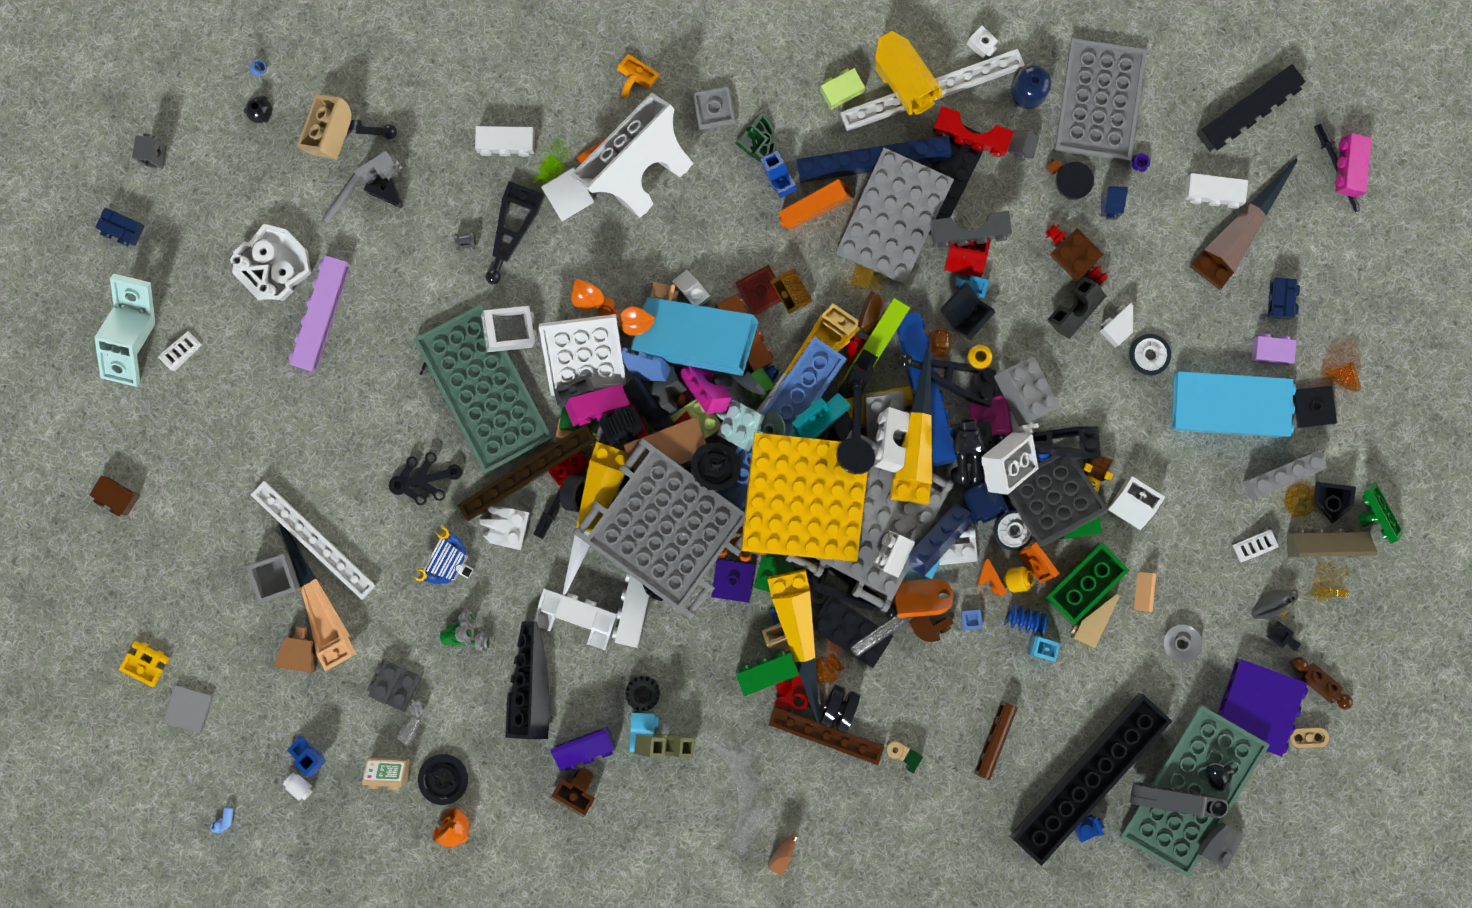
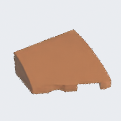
M792 834L779 845L768 862L769 870L783 876L792 857L797 835Z

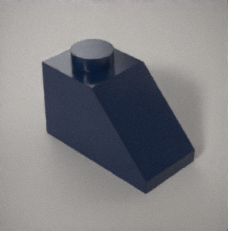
M1108 186L1101 194V217H1106L1107 220H1116L1124 213L1128 187Z

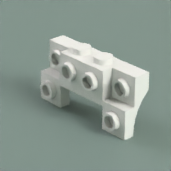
M543 589L534 621L538 623L540 628L551 631L555 618L591 630L587 645L606 650L617 617L616 613L597 607V602L588 599L585 602L578 600L579 596L567 593L566 596Z

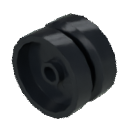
M835 684L825 702L820 724L831 727L837 717L836 730L846 734L854 718L861 694L850 691L845 700H843L845 688Z

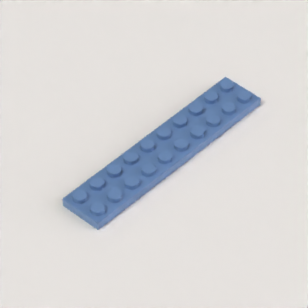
M814 336L762 414L766 412L779 414L785 423V436L792 435L795 432L792 425L795 417L805 412L813 401H817L824 394L847 358ZM752 446L750 451L738 447L735 453L741 464L740 476L731 488L717 491L718 494L742 511L746 507Z

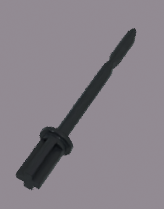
M1323 122L1314 126V129L1321 142V149L1326 147L1337 172L1338 159L1331 146L1336 142H1333ZM1348 196L1354 211H1360L1355 197Z
M560 490L548 513L542 512L543 516L533 535L544 539L553 520H556L552 515L560 502Z

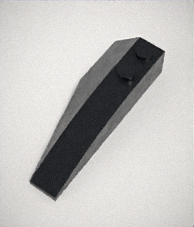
M522 621L517 644L520 649L514 659V664L516 665L515 675H511L510 680L513 683L512 690L507 695L505 738L548 739L550 711L549 679L543 641L537 622Z

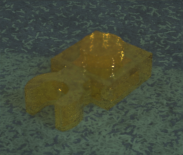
M855 266L851 286L869 290L870 286L874 285L876 289L883 290L884 286L879 285L877 281L879 279L886 280V276L882 274L873 276L874 270Z
M1311 588V596H1317V600H1329V596L1348 597L1349 590Z

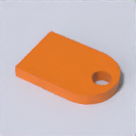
M935 578L902 581L894 596L898 618L945 613L952 606L953 590L948 583ZM941 593H945L948 595V597L940 598L938 595Z

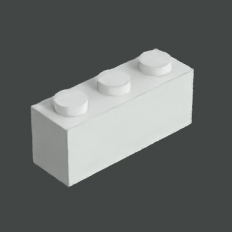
M476 126L475 149L482 156H491L492 153H499L500 156H511L512 153L528 157L530 154H534L535 131L533 127Z
M1191 173L1187 176L1184 199L1190 200V203L1200 204L1202 201L1209 202L1210 206L1226 204L1228 208L1236 209L1246 203L1248 180Z

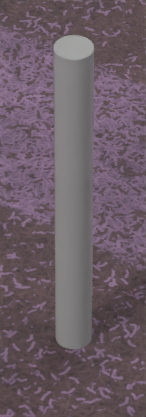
M365 158V160L362 162L360 166L364 165L370 160L368 158ZM356 174L352 176L322 218L328 224L360 179Z

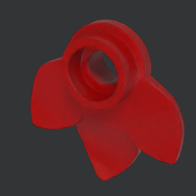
M800 675L793 677L792 682L783 681L776 684V690L780 697L775 700L774 704L778 708L783 710L792 708L803 710L807 707L808 696L805 694L806 691ZM797 697L802 698L803 701L801 704L795 703V699Z

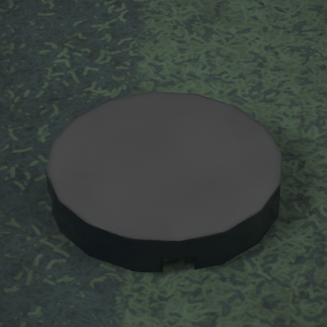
M1081 162L1065 164L1056 176L1058 192L1069 200L1084 198L1091 192L1094 186L1092 170Z

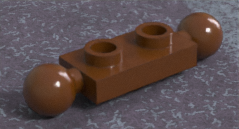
M1297 657L1292 661L1294 671L1304 673L1301 680L1308 683L1307 685L1332 704L1337 700V705L1341 709L1347 710L1352 707L1353 699L1351 696L1341 694L1344 687L1316 664L1312 663L1308 666L1307 661L1302 657Z

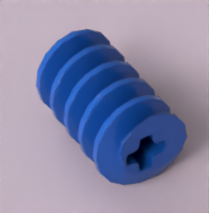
M1012 604L1006 614L1004 626L1008 622H1010L1011 628L1018 624L1019 631L1024 626L1025 633L1033 629V635H1036L1040 631V637L1042 638L1047 626V615L1042 613L1039 616V611H1034L1032 614V609L1028 608L1025 611L1023 606H1020L1017 610V604Z

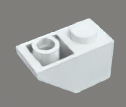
M1132 303L1127 306L1124 304L1115 311L1117 315L1113 319L1109 317L1101 324L1103 328L1100 332L1115 348L1133 333Z

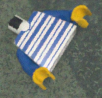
M441 525L440 527L444 532L442 534L435 532L440 540L424 571L416 568L415 570L420 572V576L412 577L418 581L423 580L433 584L449 583L451 580H456L459 574L469 579L474 569L465 564L468 559L465 546L459 537L448 532Z

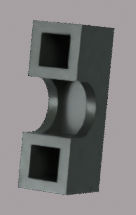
M1085 276L1072 290L1076 297L1074 305L1070 309L1059 305L1047 319L1056 332L1068 339L1074 335L1106 297L1098 283Z

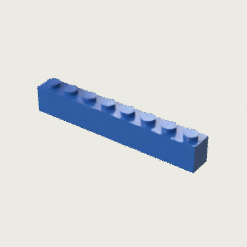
M919 312L906 314L896 332L902 354L907 353L912 356L913 360L922 362L930 342L928 336L924 334L923 317L920 318ZM910 367L906 371L914 399L921 370ZM931 367V372L938 375L937 372H934L933 367ZM931 381L932 467L953 463L958 453L953 448L954 445L951 439L953 438V431L951 426L948 427L947 423L948 412L946 408H943L942 401H944L943 392L939 390L938 384Z

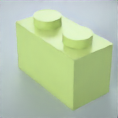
M855 68L851 70H843L835 79L832 77L822 82L823 85H821L820 89L832 110L864 93L865 86Z

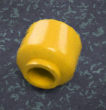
M975 345L968 351L966 361L977 369L987 368L992 361V352L985 345Z
M1015 567L1007 570L1003 582L1013 593L1025 592L1033 585L1034 577L1032 572L1026 567Z

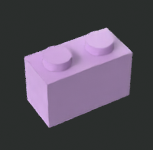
M1260 334V336L1253 338L1251 361L1291 365L1295 363L1297 340H1290V336L1272 338L1271 334Z

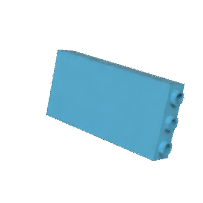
M647 297V301L642 309L655 316V321L649 330L643 334L636 335L632 340L631 350L637 356L639 352H643L650 356L660 357L665 362L743 376L759 323L754 315Z
M1176 372L1174 373L1171 430L1290 437L1294 431V423L1292 422V414L1295 412L1293 395L1296 392V385L1293 384L1294 379Z

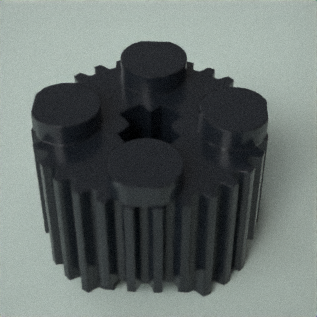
M628 406L618 408L608 418L605 415L599 419L600 426L611 447L620 444L621 440L631 441L637 438V434L644 430L634 407L630 409Z

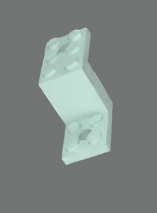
M112 274L110 283L114 307L94 337L100 378L138 387L140 375L137 354L155 326L151 282Z

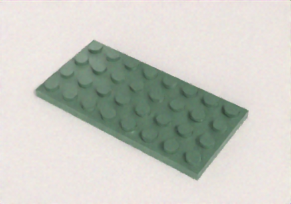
M480 304L414 338V341L484 474H487L552 440L553 437L506 350L487 352L481 319L485 309ZM495 330L496 342H501V339Z
M1200 704L1151 784L1221 797L1228 803L1229 812L1270 745ZM1216 763L1224 766L1229 765L1233 769L1234 775L1226 790L1220 792L1210 786L1205 774L1207 765ZM1138 805L1121 832L1120 838L1189 877L1201 858V855L1196 853L1206 837L1223 822L1226 815L1222 818H1213Z

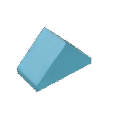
M1031 635L1026 654L1056 662L1061 643Z

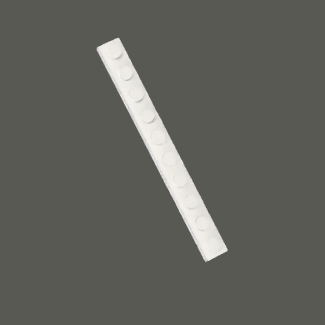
M1015 49L935 79L942 88L941 98L1021 70L1025 67L1019 50ZM895 93L840 112V116L848 132L906 110Z

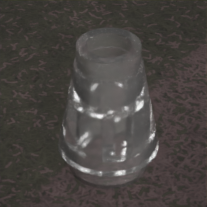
M411 716L396 733L398 734L396 739L409 746L411 742H414L421 721Z

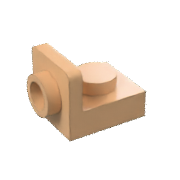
M653 282L650 297L677 302L679 291L676 290V285L674 284L670 286Z

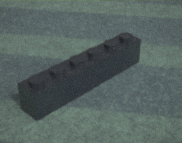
M1291 64L1202 128L1197 133V136L1209 152L1213 149L1218 151L1226 145L1225 141L1228 138L1235 139L1242 133L1240 131L1246 126L1249 129L1257 123L1255 119L1260 115L1264 118L1272 112L1270 108L1274 105L1279 107L1287 101L1286 97L1292 94L1294 96L1302 90L1301 86L1306 81L1295 66Z

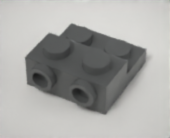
M387 660L384 664L380 663L377 667L376 673L378 676L375 681L372 680L367 688V691L370 692L368 696L405 712L422 676Z

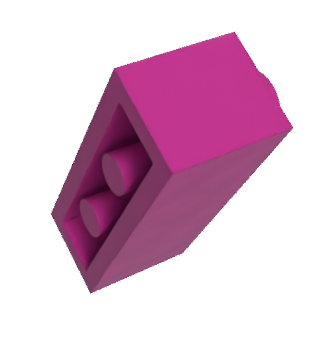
M1354 133L1341 138L1339 143V159L1337 161L1338 171L1335 179V193L1351 197H1357L1366 193L1372 138Z
M622 384L569 398L565 408L572 425L583 426L585 424L588 425L594 420L599 421L605 415L608 418V416L615 413L616 409L629 406L630 403Z

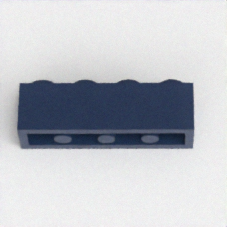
M955 503L910 552L908 566L922 576H925L970 526L971 512Z

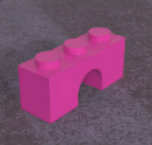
M684 365L680 375L705 413L726 412L732 397L723 384L714 385L709 383L714 371Z

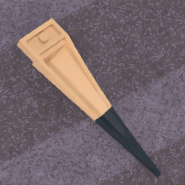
M279 523L305 602L316 655L324 671L330 670L357 654L348 638L350 637L348 631L289 531Z

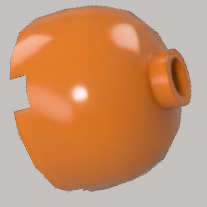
M453 807L441 818L440 821H443L440 828L436 826L432 835V839L444 847L452 848L460 843L463 844L470 835L468 833L470 829L469 819L462 811Z

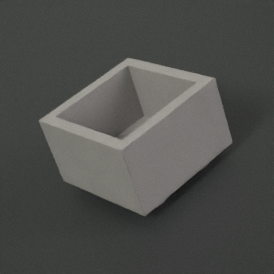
M281 554L247 566L258 603H267L301 590L289 554Z

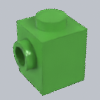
M760 368L751 375L766 393L760 395L745 389L746 394L750 396L752 401L758 397L760 400L764 399L770 393L769 390L774 387L764 369Z

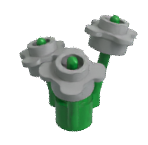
M466 608L458 615V622L448 625L446 630L440 632V639L443 645H475L476 650L481 652H487V648L490 646V638L487 636V633L481 632L480 635H476L475 640H471L474 635L472 628L475 625V617Z

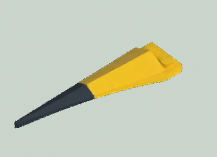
M930 346L925 352L909 417L908 431L904 435L901 446L906 448L904 467L893 473L889 500L928 505L930 501L932 485Z
M806 569L767 577L774 607L816 721L819 724L820 713L811 596Z

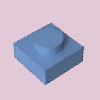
M981 609L961 611L963 631L983 629Z

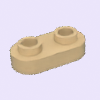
M1319 727L1295 728L1288 741L1297 748L1324 747L1328 743L1329 735L1326 730ZM1318 733L1320 738L1316 741L1314 736ZM1297 734L1301 737L1299 741L1295 740Z

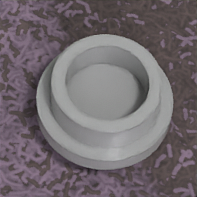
M412 699L411 704L408 705L411 716L415 715L416 718H419V715L424 714L419 699L415 701Z

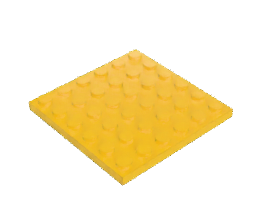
M754 432L741 551L857 562L868 472L854 475L841 468L836 457L837 448L842 443L841 441Z

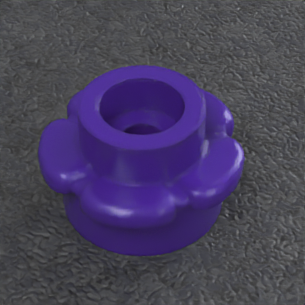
M1143 153L1133 156L1131 160L1132 168L1136 171L1139 170V172L1146 171L1147 167L1150 166L1148 156Z

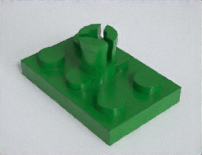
M1373 482L1363 491L1364 495H1362L1366 505H1370L1372 509L1359 514L1358 519L1364 529L1380 523L1383 537L1392 544L1400 539L1403 530L1377 482Z

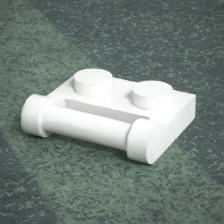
M969 527L959 537H969V543L953 544L939 559V565L978 561L974 527Z

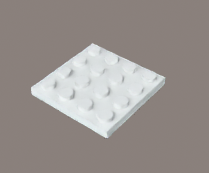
M616 314L539 324L551 396H555L554 389L587 374L591 378L594 391L622 384L623 387L627 384Z

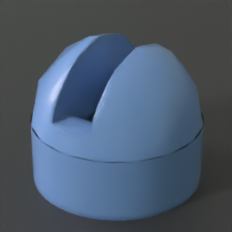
M256 59L251 63L249 69L252 75L261 76L266 72L267 67L263 61Z

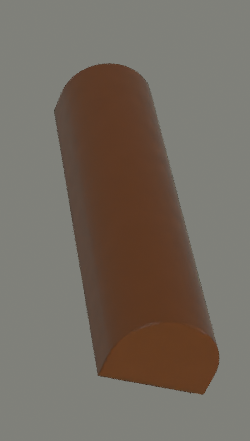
M1003 701L1000 703L974 772L976 775L991 780L1018 707Z

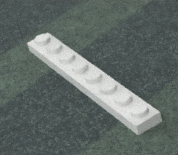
M263 481L251 494L260 505L361 600H364L376 587L361 570L266 481Z

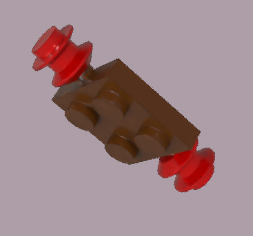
M1053 224L1045 232L1047 234L1045 238L1050 237L1052 239L1051 244L1059 242L1060 245L1050 256L1076 282L1088 272L1087 278L1097 282L1100 286L1107 279L1105 276L1107 272L1102 273L1100 271L1101 266L1094 268L1093 265L1104 254L1078 228L1065 238L1066 231H1060L1058 229L1059 225L1055 226Z

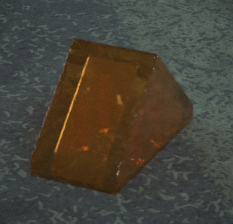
M1354 362L1328 368L1320 373L1353 393L1361 389Z

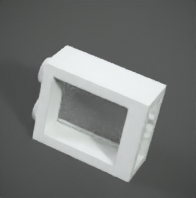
M529 306L483 311L481 319L487 352L532 348L535 341H537L536 330H533L532 327L534 314L530 312Z

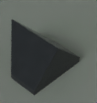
M1316 482L1313 501L1333 524L1354 506L1356 487Z

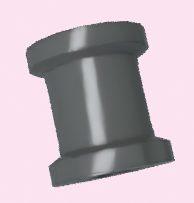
M474 232L465 235L454 234L457 251L461 248L469 247L476 249Z

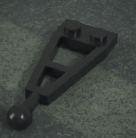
M508 182L501 201L492 254L496 260L493 268L487 271L485 276L488 283L497 284L500 281L501 275L499 271L503 261H509L538 215L545 197L544 194L516 183ZM508 202L531 210L518 233L504 228ZM503 234L514 238L505 254L500 253Z
M904 353L899 356L898 365L903 369L912 367L921 370L923 361L913 360L911 355ZM931 359V367L945 369L944 378L931 372L932 382L971 403L987 408L992 405L996 370L990 368L977 369L971 364ZM953 370L975 373L972 393L951 382Z
M1078 426L1034 432L1032 434L1034 442L1046 440V444L1034 443L1036 453L1079 459H1100L1098 426ZM998 435L994 440L995 446L1007 436ZM1079 436L1080 449L1053 445V439Z
M833 567L824 568L819 578L813 575V572L806 570L809 588L818 593L871 611L875 607L880 610V607L852 595L858 580ZM828 570L849 585L847 592L824 585ZM863 586L864 591L876 597H879L878 594L869 589L867 586ZM891 604L888 611L885 612V616L888 619L894 620L898 618L896 605Z

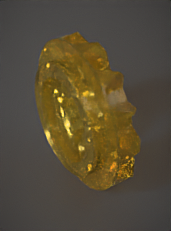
M1305 487L1292 488L1285 496V507L1295 517H1305L1310 515L1315 509L1313 492ZM1297 497L1300 499L1306 498L1303 502L1304 507L1302 505L1295 506L1298 503Z

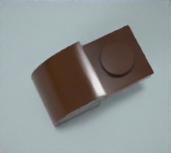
M918 616L907 621L913 633L919 639L927 642L941 640L937 633L940 631L943 634L951 629L950 625L954 624L950 616L933 625L928 616Z

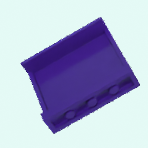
M1236 658L1217 714L1267 742L1270 745L1267 752L1282 757L1288 750V739L1295 730L1294 722L1301 713L1300 704L1302 698L1304 699L1307 695L1308 688L1306 687L1308 683Z

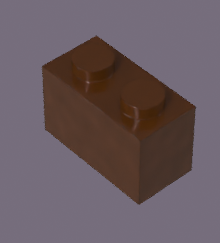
M100 476L89 496L94 498L93 502L102 507L104 505L111 508L110 512L119 517L121 515H129L140 496L108 476Z

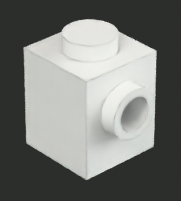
M981 26L968 39L967 45L984 59L987 55L990 57L997 50L995 46L998 40Z

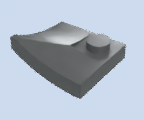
M1222 822L1206 837L1196 853L1227 869L1245 835Z

